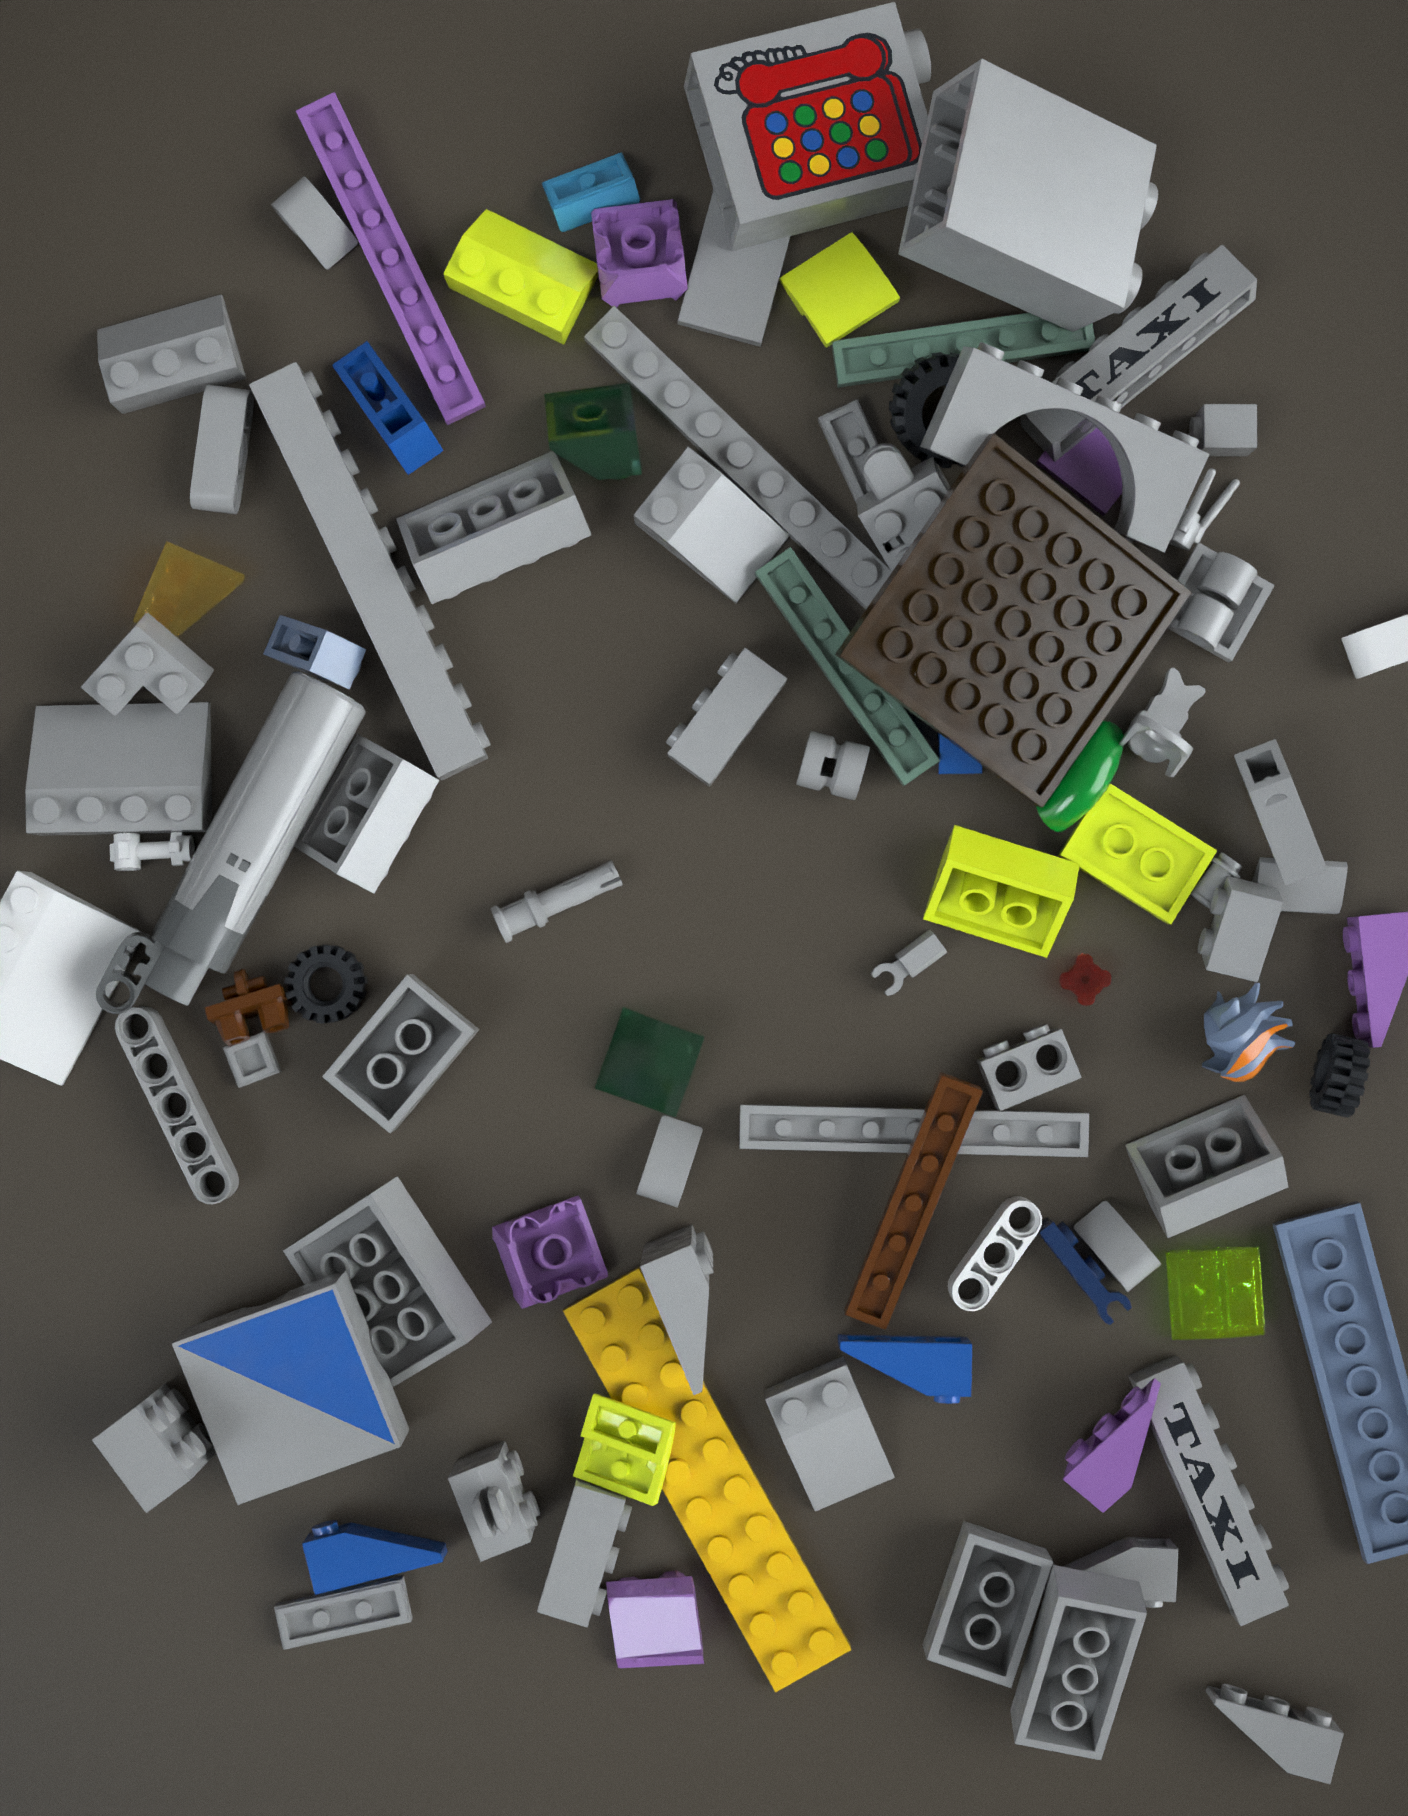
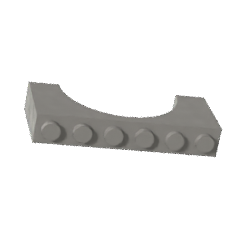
M980 342L977 349L963 346L920 447L966 466L989 434L995 433L1000 427L1020 415L1050 408H1060L1075 412L1086 418L1102 432L1111 445L1119 464L1122 479V502L1114 530L1125 537L1165 553L1210 455L1196 448L1199 440L1177 430L1174 431L1172 437L1158 431L1161 425L1160 422L1136 413L1134 420L1119 413L1122 405L1098 395L1094 402L1080 396L1083 387L1068 380L1059 378L1056 384L1041 378L1044 372L1043 369L1028 362L1019 360L1017 367L1002 360L1005 352L988 344Z

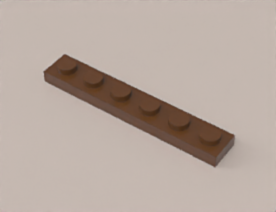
M942 1072L939 1073L845 1306V1315L886 1330L983 1090L980 1086Z

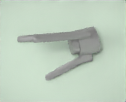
M1210 468L1189 508L1184 509L1169 544L1187 551L1191 549L1193 543L1198 544L1205 530L1239 486L1240 481L1233 479L1199 522L1201 516L1197 512L1216 475V470Z

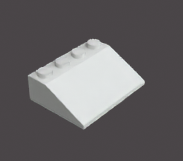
M17 871L0 901V1059L58 1085H64L104 1011L96 999L98 984L121 942L126 936L142 931L32 872ZM138 945L135 948L127 946V950L132 953V957ZM116 964L115 970L125 971L118 964ZM112 981L106 985L105 991L108 999L111 998L119 981Z

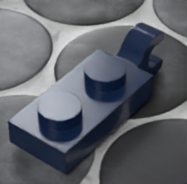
M1048 1217L1042 1221L1038 1234L1093 1302L1099 1317L1109 1325L1114 1322L1107 1313V1306L1112 1301H1119L1129 1311L1132 1306L1124 1294L1116 1290H1106L1100 1280L1106 1277V1275L1089 1255L1083 1260L1073 1248L1079 1241L1067 1225L1062 1221L1056 1226Z

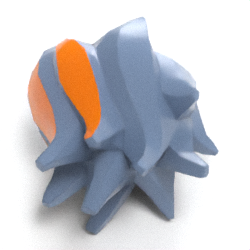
M1255 983L1247 994L1239 998L1235 997L1226 1003L1221 993L1217 991L1215 1002L1204 1013L1207 1045L1210 1046L1215 1056L1203 1062L1202 1067L1216 1073H1221V1077L1227 1080L1244 1082L1255 1077L1276 1050L1293 1048L1296 1042L1275 1034L1279 1030L1293 1026L1292 1020L1271 1016L1275 1010L1283 1007L1284 1002L1256 1003L1260 983Z

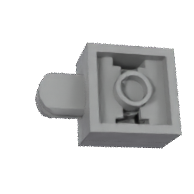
M881 443L869 449L863 458V475L872 491L856 499L858 517L892 572L951 487L933 457L910 469L898 448L892 444Z
M505 1441L457 1459L448 1477L480 1562L530 1543L535 1526H537L536 1517L540 1516L539 1506L533 1492L528 1491L525 1493L520 1476L524 1475V1469L516 1450L509 1452Z

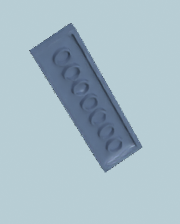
M1354 1201L1272 1223L1362 1559L1365 1563L1370 1564L1407 1554L1408 1378L1361 1204Z

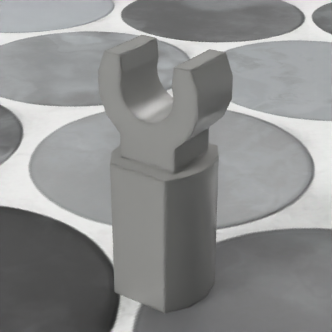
M929 929L896 953V961L892 964H878L870 974L875 978L884 971L890 972L894 977V982L884 993L886 996L893 995L900 990L903 985V979L909 975L911 978H914L944 956L947 951Z

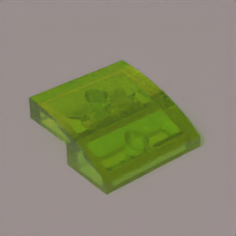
M1259 1246L1215 1247L1213 1250H1169L1166 1252L1172 1340L1236 1338L1265 1334Z

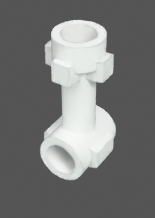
M183 832L171 833L170 841L140 843V834L120 833L113 835L114 843L110 844V861L114 862V869L117 871L141 870V860L171 858L173 866H185V862L191 861L195 854V844L192 835L184 836Z

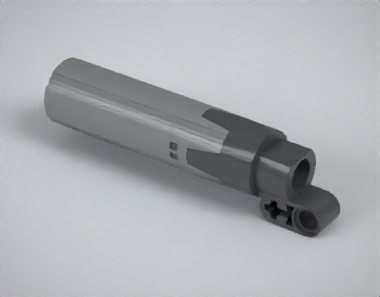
M299 671L291 673L152 934L134 932L126 936L119 945L96 990L97 1002L103 1010L112 1014H121L128 1011L134 1005L144 985L188 1006L208 968L220 973L228 971L366 713L361 704L309 675L307 676ZM140 942L147 946L145 954L151 958L149 961L141 959L133 972V975L141 976L140 981H137L130 973L115 970V966L118 964L125 970L132 957V953L127 950V946L135 948ZM112 981L123 982L130 990L129 999L123 1003L112 1002L106 995V985Z

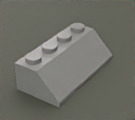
M554 450L396 518L412 564L431 604L443 599L453 598L466 589L482 582L492 581L503 573L522 565L534 563L542 556L561 548L571 547L580 540L591 536L574 491Z

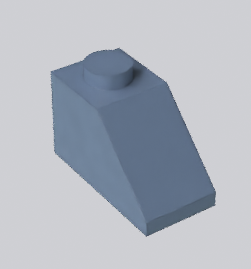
M280 615L263 654L322 680L350 689L354 678L361 669V661L366 649L327 630Z

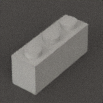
M744 648L739 656L733 652L728 656L717 672L723 677L713 691L708 687L703 690L692 706V709L697 714L688 726L680 722L666 741L672 747L667 753L668 757L709 787L787 681L785 676L746 648Z
M579 1478L576 1479L539 1601L538 1613L584 1627H588L591 1614L600 1616L607 1590L599 1587L604 1572L613 1573L620 1549L612 1546L617 1530L625 1532L632 1506L625 1504L626 1496Z

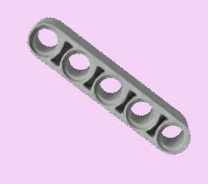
M145 1006L132 1007L128 1011L119 1014L115 1022L117 1038L193 1194L199 1201L211 1205L228 1199L238 1188V1173L161 1015L155 1009ZM137 1014L142 1015L148 1022V1032L143 1038L136 1037L131 1031V1021ZM156 1053L162 1055L167 1061V1071L162 1077H157L150 1070V1060ZM173 1093H179L186 1100L187 1107L182 1116L173 1114L169 1109L168 1102ZM192 1132L199 1133L205 1139L206 1148L202 1155H196L188 1148L187 1140ZM211 1171L221 1174L224 1178L225 1189L221 1194H215L207 1187L206 1178Z

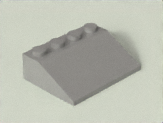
M164 703L126 704L116 716L102 705L36 706L25 789L26 833L49 836L206 832L212 822L210 703H188L178 715Z
M398 1176L283 1250L305 1285L346 1270L367 1322L373 1351L382 1368L388 1374L392 1387L467 1344L492 1323Z
M693 1224L644 1244L640 1268L692 1393L695 1395L702 1392L709 1275L714 1273L712 1268L714 1267L712 1257L714 1255L704 1231L696 1234Z

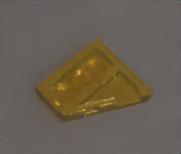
M166 541L133 622L137 624L148 612L178 638L244 582L246 576Z

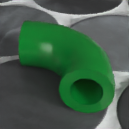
M1102 721L1043 808L1037 807L1039 816L1050 829L1056 832H1063L1087 814L1107 791L1117 772L1123 746L1119 745L1124 735L1117 725Z

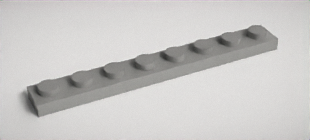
M740 1104L739 1149L908 1153L925 1108ZM975 1110L958 1154L1088 1157L1089 1113Z

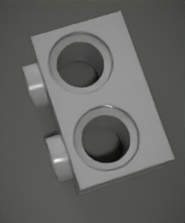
M1043 1024L1024 1032L1023 1034L1026 1039L1024 1041L1009 1046L1008 1041L1004 1040L983 1049L985 1057L977 1059L976 1062L996 1109L1002 1111L1082 1078L1062 1029L1053 1028L1050 1030L1048 1024ZM1051 1044L1057 1051L1056 1063L1050 1068L1042 1069L1036 1061L1037 1051L1040 1047ZM1004 1061H1012L1017 1068L1016 1079L1008 1085H1001L995 1075L998 1065Z

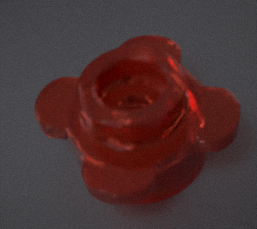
M1080 954L1076 957L1075 965L1070 971L1063 972L1060 975L1059 984L1063 989L1071 990L1077 996L1079 1004L1089 1006L1095 1002V996L1104 987H1108L1111 984L1112 978L1107 970H1101L1099 966L1093 963L1091 955ZM1085 975L1089 977L1087 984H1083L1081 978Z

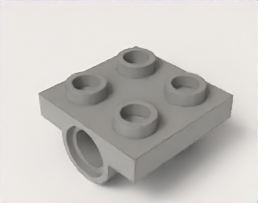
M1198 543L1176 579L1192 593L1167 628L1229 663L1234 659L1275 585L1259 577L1257 570L1244 560L1229 553H1217Z

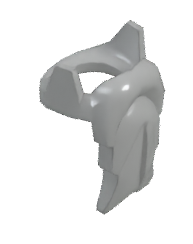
M1175 668L1168 669L1161 690L1157 695L1151 697L1145 710L1139 711L1133 718L1119 745L1124 746L1128 743L1129 748L1136 755L1151 763H1159L1169 759L1165 775L1167 777H1174L1193 751L1190 744L1181 738L1182 735L1179 731L1188 720L1187 712L1189 708L1206 692L1205 688L1200 685H1184L1179 671Z

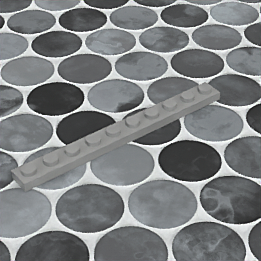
M613 306L584 336L585 341L747 497L786 531L794 542L866 610L892 573L891 570L626 316Z

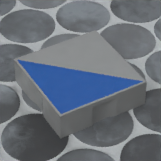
M346 1270L292 1289L269 1303L255 1307L240 1308L188 1327L172 1342L237 1505L399 1448L410 1430L388 1374L382 1368L373 1351L369 1328Z

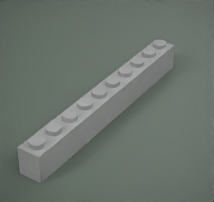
M294 362L250 383L249 386L437 778L445 780L488 759L484 748L491 745L480 722L472 725L465 710L472 706L462 683L453 685L447 670L453 667L449 655L443 644L434 645L428 631L435 627L425 606L421 605L416 608L409 592L415 590L416 587L405 565L397 568L390 554L396 551L397 548L387 527L378 529L372 514L379 510L368 488L360 490L353 475L360 472L349 449L342 452L335 436L341 434V431L330 409L322 412L316 400V397L323 394L312 371L304 373L297 362Z

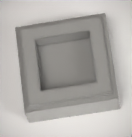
M266 1032L254 1035L246 1042L223 1048L238 1088L282 1072Z

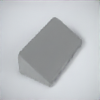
M1260 857L1252 882L1278 888L1284 902L1281 911L1339 914L1343 903L1348 866L1347 862L1324 861L1328 872L1285 887L1275 859Z

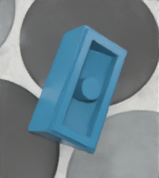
M622 152L542 182L561 232H566L592 222L591 212L594 209L638 204L640 202L634 177Z

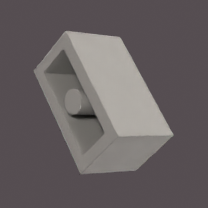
M1231 876L1226 877L1223 889L1216 888L1210 907V912L1214 914L1210 929H1203L1198 943V953L1202 954L1206 970L1258 982L1284 903L1278 888Z

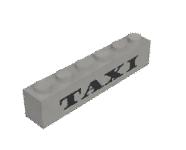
M1220 245L1211 254L1208 252L1203 253L1192 263L1189 271L1179 280L1173 279L1164 284L1153 301L1144 308L1137 307L1132 310L1123 320L1122 326L1111 335L1104 334L1091 345L1088 353L1076 363L1071 361L1064 365L1051 383L1056 384L1058 379L1062 378L1083 387L1080 396L1095 402L1099 395L1124 407L1256 300L1257 278L1223 245ZM1041 409L1020 415L1021 427L1044 452H1047L1054 462L1097 428L1086 418L1066 409Z
M1174 1355L1128 1375L1133 1388L1138 1386L1142 1389L1153 1378L1161 1383L1149 1425L1231 1615L1240 1626H1243L1289 1606L1283 1592L1289 1589L1288 1582L1278 1564L1271 1565L1266 1553L1267 1550L1272 1549L1270 1540L1261 1524L1255 1526L1249 1510L1255 1508L1245 1485L1242 1483L1237 1486L1231 1472V1470L1237 1468L1235 1459L1226 1443L1220 1445L1214 1430L1220 1428L1210 1404L1202 1405L1196 1390L1202 1388V1384L1192 1363L1185 1365L1178 1356Z

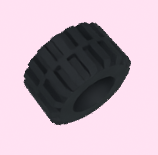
M942 352L932 353V357L926 359L922 356L914 361L916 365L911 369L906 367L900 374L903 378L899 384L894 383L891 391L894 393L893 401H889V411L892 414L890 423L901 444L915 458H919L922 462L933 457L941 468H951L952 464H958L960 467L965 465L920 447L927 431L922 421V408L926 398L932 391L940 386L947 385L960 355L951 352L950 354H943Z

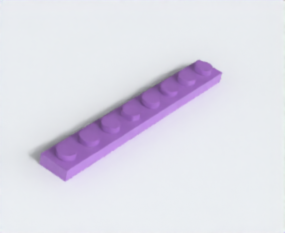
M335 92L296 110L447 425L485 408V402Z

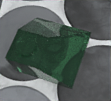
M630 383L544 394L550 450L598 480H621L629 476L642 474Z
M623 1007L594 1089L676 1117L705 1035Z

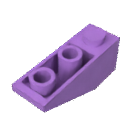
M1408 911L1347 917L1348 926L1343 928V943L1346 952H1351L1353 970L1348 971V988L1350 994L1356 996L1357 1013H1354L1352 1016L1353 1032L1356 1039L1368 1042V1047L1371 1048L1382 1047L1408 976Z
M1155 1378L1142 1389L1138 1386L1133 1388L1122 1401L1121 1409L1114 1415L1110 1413L1105 1414L1094 1427L1093 1435L1086 1441L1078 1439L1065 1456L1068 1464L1063 1480L1103 1513L1132 1488L1161 1385Z

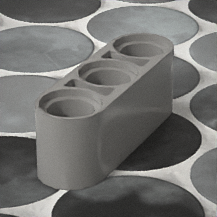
M207 384L202 400L190 488V504L192 509L228 514L238 513L242 498L254 409L252 390Z

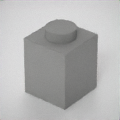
M1204 404L1196 413V417H1191L1189 424V435L1199 440L1196 448L1209 453V456L1250 455L1257 448V404Z

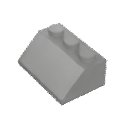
M222 294L97 330L98 362L109 401L122 414L205 391L207 384L223 386L246 379Z
M357 733L294 847L337 875L375 893L381 881L388 874L389 867L401 846L408 839L411 829L424 806L430 801L439 780Z
M1245 1095L1125 1145L1148 1203L1167 1238L1288 1188L1283 1156Z

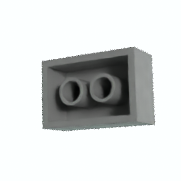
M414 974L406 975L322 1077L386 1131L391 1133L397 1130L480 1029Z
M166 1383L92 1439L146 1513L189 1482L216 1454L206 1427L201 1423L196 1425L187 1413L189 1406L183 1395L174 1388L170 1390Z
M963 1521L922 1644L927 1660L1011 1688L1053 1564L1047 1549Z

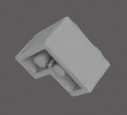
M146 612L89 676L81 688L116 716L140 688L144 686L178 715L206 684L214 669Z

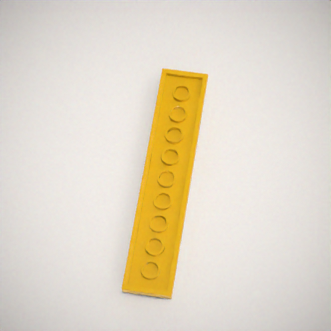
M640 1267L633 1269L564 1308L563 1312L610 1397L613 1400L676 1422L670 1459L662 1490L774 1691L778 1692L851 1651V1645L704 1381L702 1392L693 1395Z

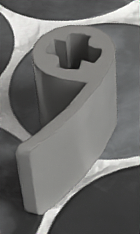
M305 176L271 204L280 218L294 234L300 237L326 270L333 267L358 244V240Z
M665 1115L662 1116L636 1194L678 1208L703 1129Z
M1107 1201L1101 1202L1074 1225V1230L1099 1257L1103 1265L1126 1292H1129L1161 1265L1151 1250Z

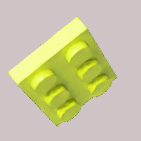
M1110 784L1095 806L1081 818L1058 856L1078 863L1080 870L1166 924H1172L1217 850Z

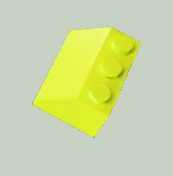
M487 209L462 235L443 273L450 289L563 345L599 276L597 263Z
M954 825L942 855L923 919L1047 958L1074 900L1079 864Z

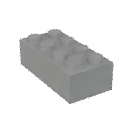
M1053 1565L1010 1710L1015 1744L1096 1760L1102 1759L1147 1615L1139 1581Z

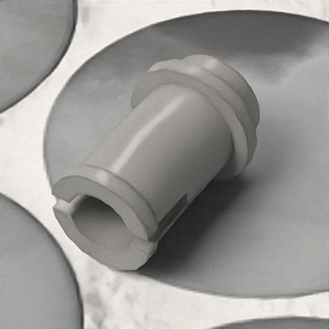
M1223 852L1217 858L1213 857L1211 860L1212 865L1190 894L1209 909L1216 888L1223 889L1227 876L1240 879L1238 873L1243 868Z

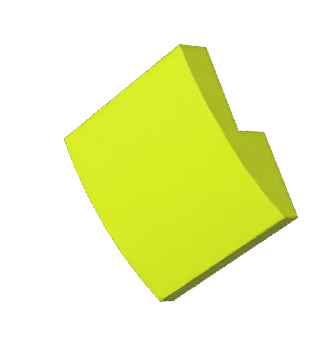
M852 232L779 278L780 283L800 314L806 316L826 348L832 345V342L840 340L900 300V296L884 272Z
M593 1394L580 1435L584 1437L573 1477L651 1506L658 1504L670 1459L676 1422L605 1396Z

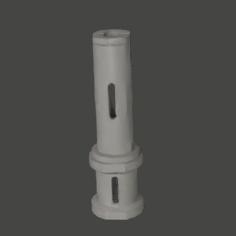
M610 860L597 868L568 879L537 894L536 891L531 892L529 890L524 893V898L502 908L496 905L490 909L505 942L508 943L512 941V936L535 925L539 928L546 926L545 923L549 922L548 917L581 904L610 889L620 887L623 884L613 861Z

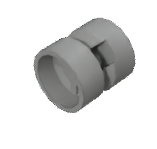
M810 731L796 785L820 791L826 786L829 787L831 795L855 801L870 747L847 740L842 745H837L834 737ZM825 757L836 759L833 773L821 770Z

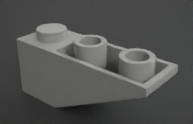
M1276 739L1235 754L1234 757L1285 887L1328 872Z
M1125 1537L1063 1566L1139 1581L1145 1607L1159 1608L1163 1606V1602H1176L1178 1548L1171 1539ZM1051 1572L1049 1573V1576H1048V1579H1047V1582H1046V1585H1045V1588H1044V1591H1043V1595L1045 1594V1591H1046V1588H1047V1584H1048V1581H1049Z
M1222 1684L1221 1689L1207 1685L1206 1693L1214 1705L1287 1773L1331 1784L1344 1733L1334 1722L1333 1716L1330 1713L1314 1707H1306L1305 1712L1292 1709L1287 1701L1265 1695L1263 1700L1248 1697L1247 1691L1230 1684Z

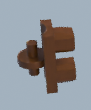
M244 969L234 971L235 984L222 988L223 997L227 1001L205 1007L207 1020L217 1026L224 1043L234 1046L250 1039L246 1020L256 1016L260 1017L263 1031L266 1033H274L289 1028L287 1007L293 1005L290 999H287L281 984L267 987V982L263 975L249 979L247 972Z

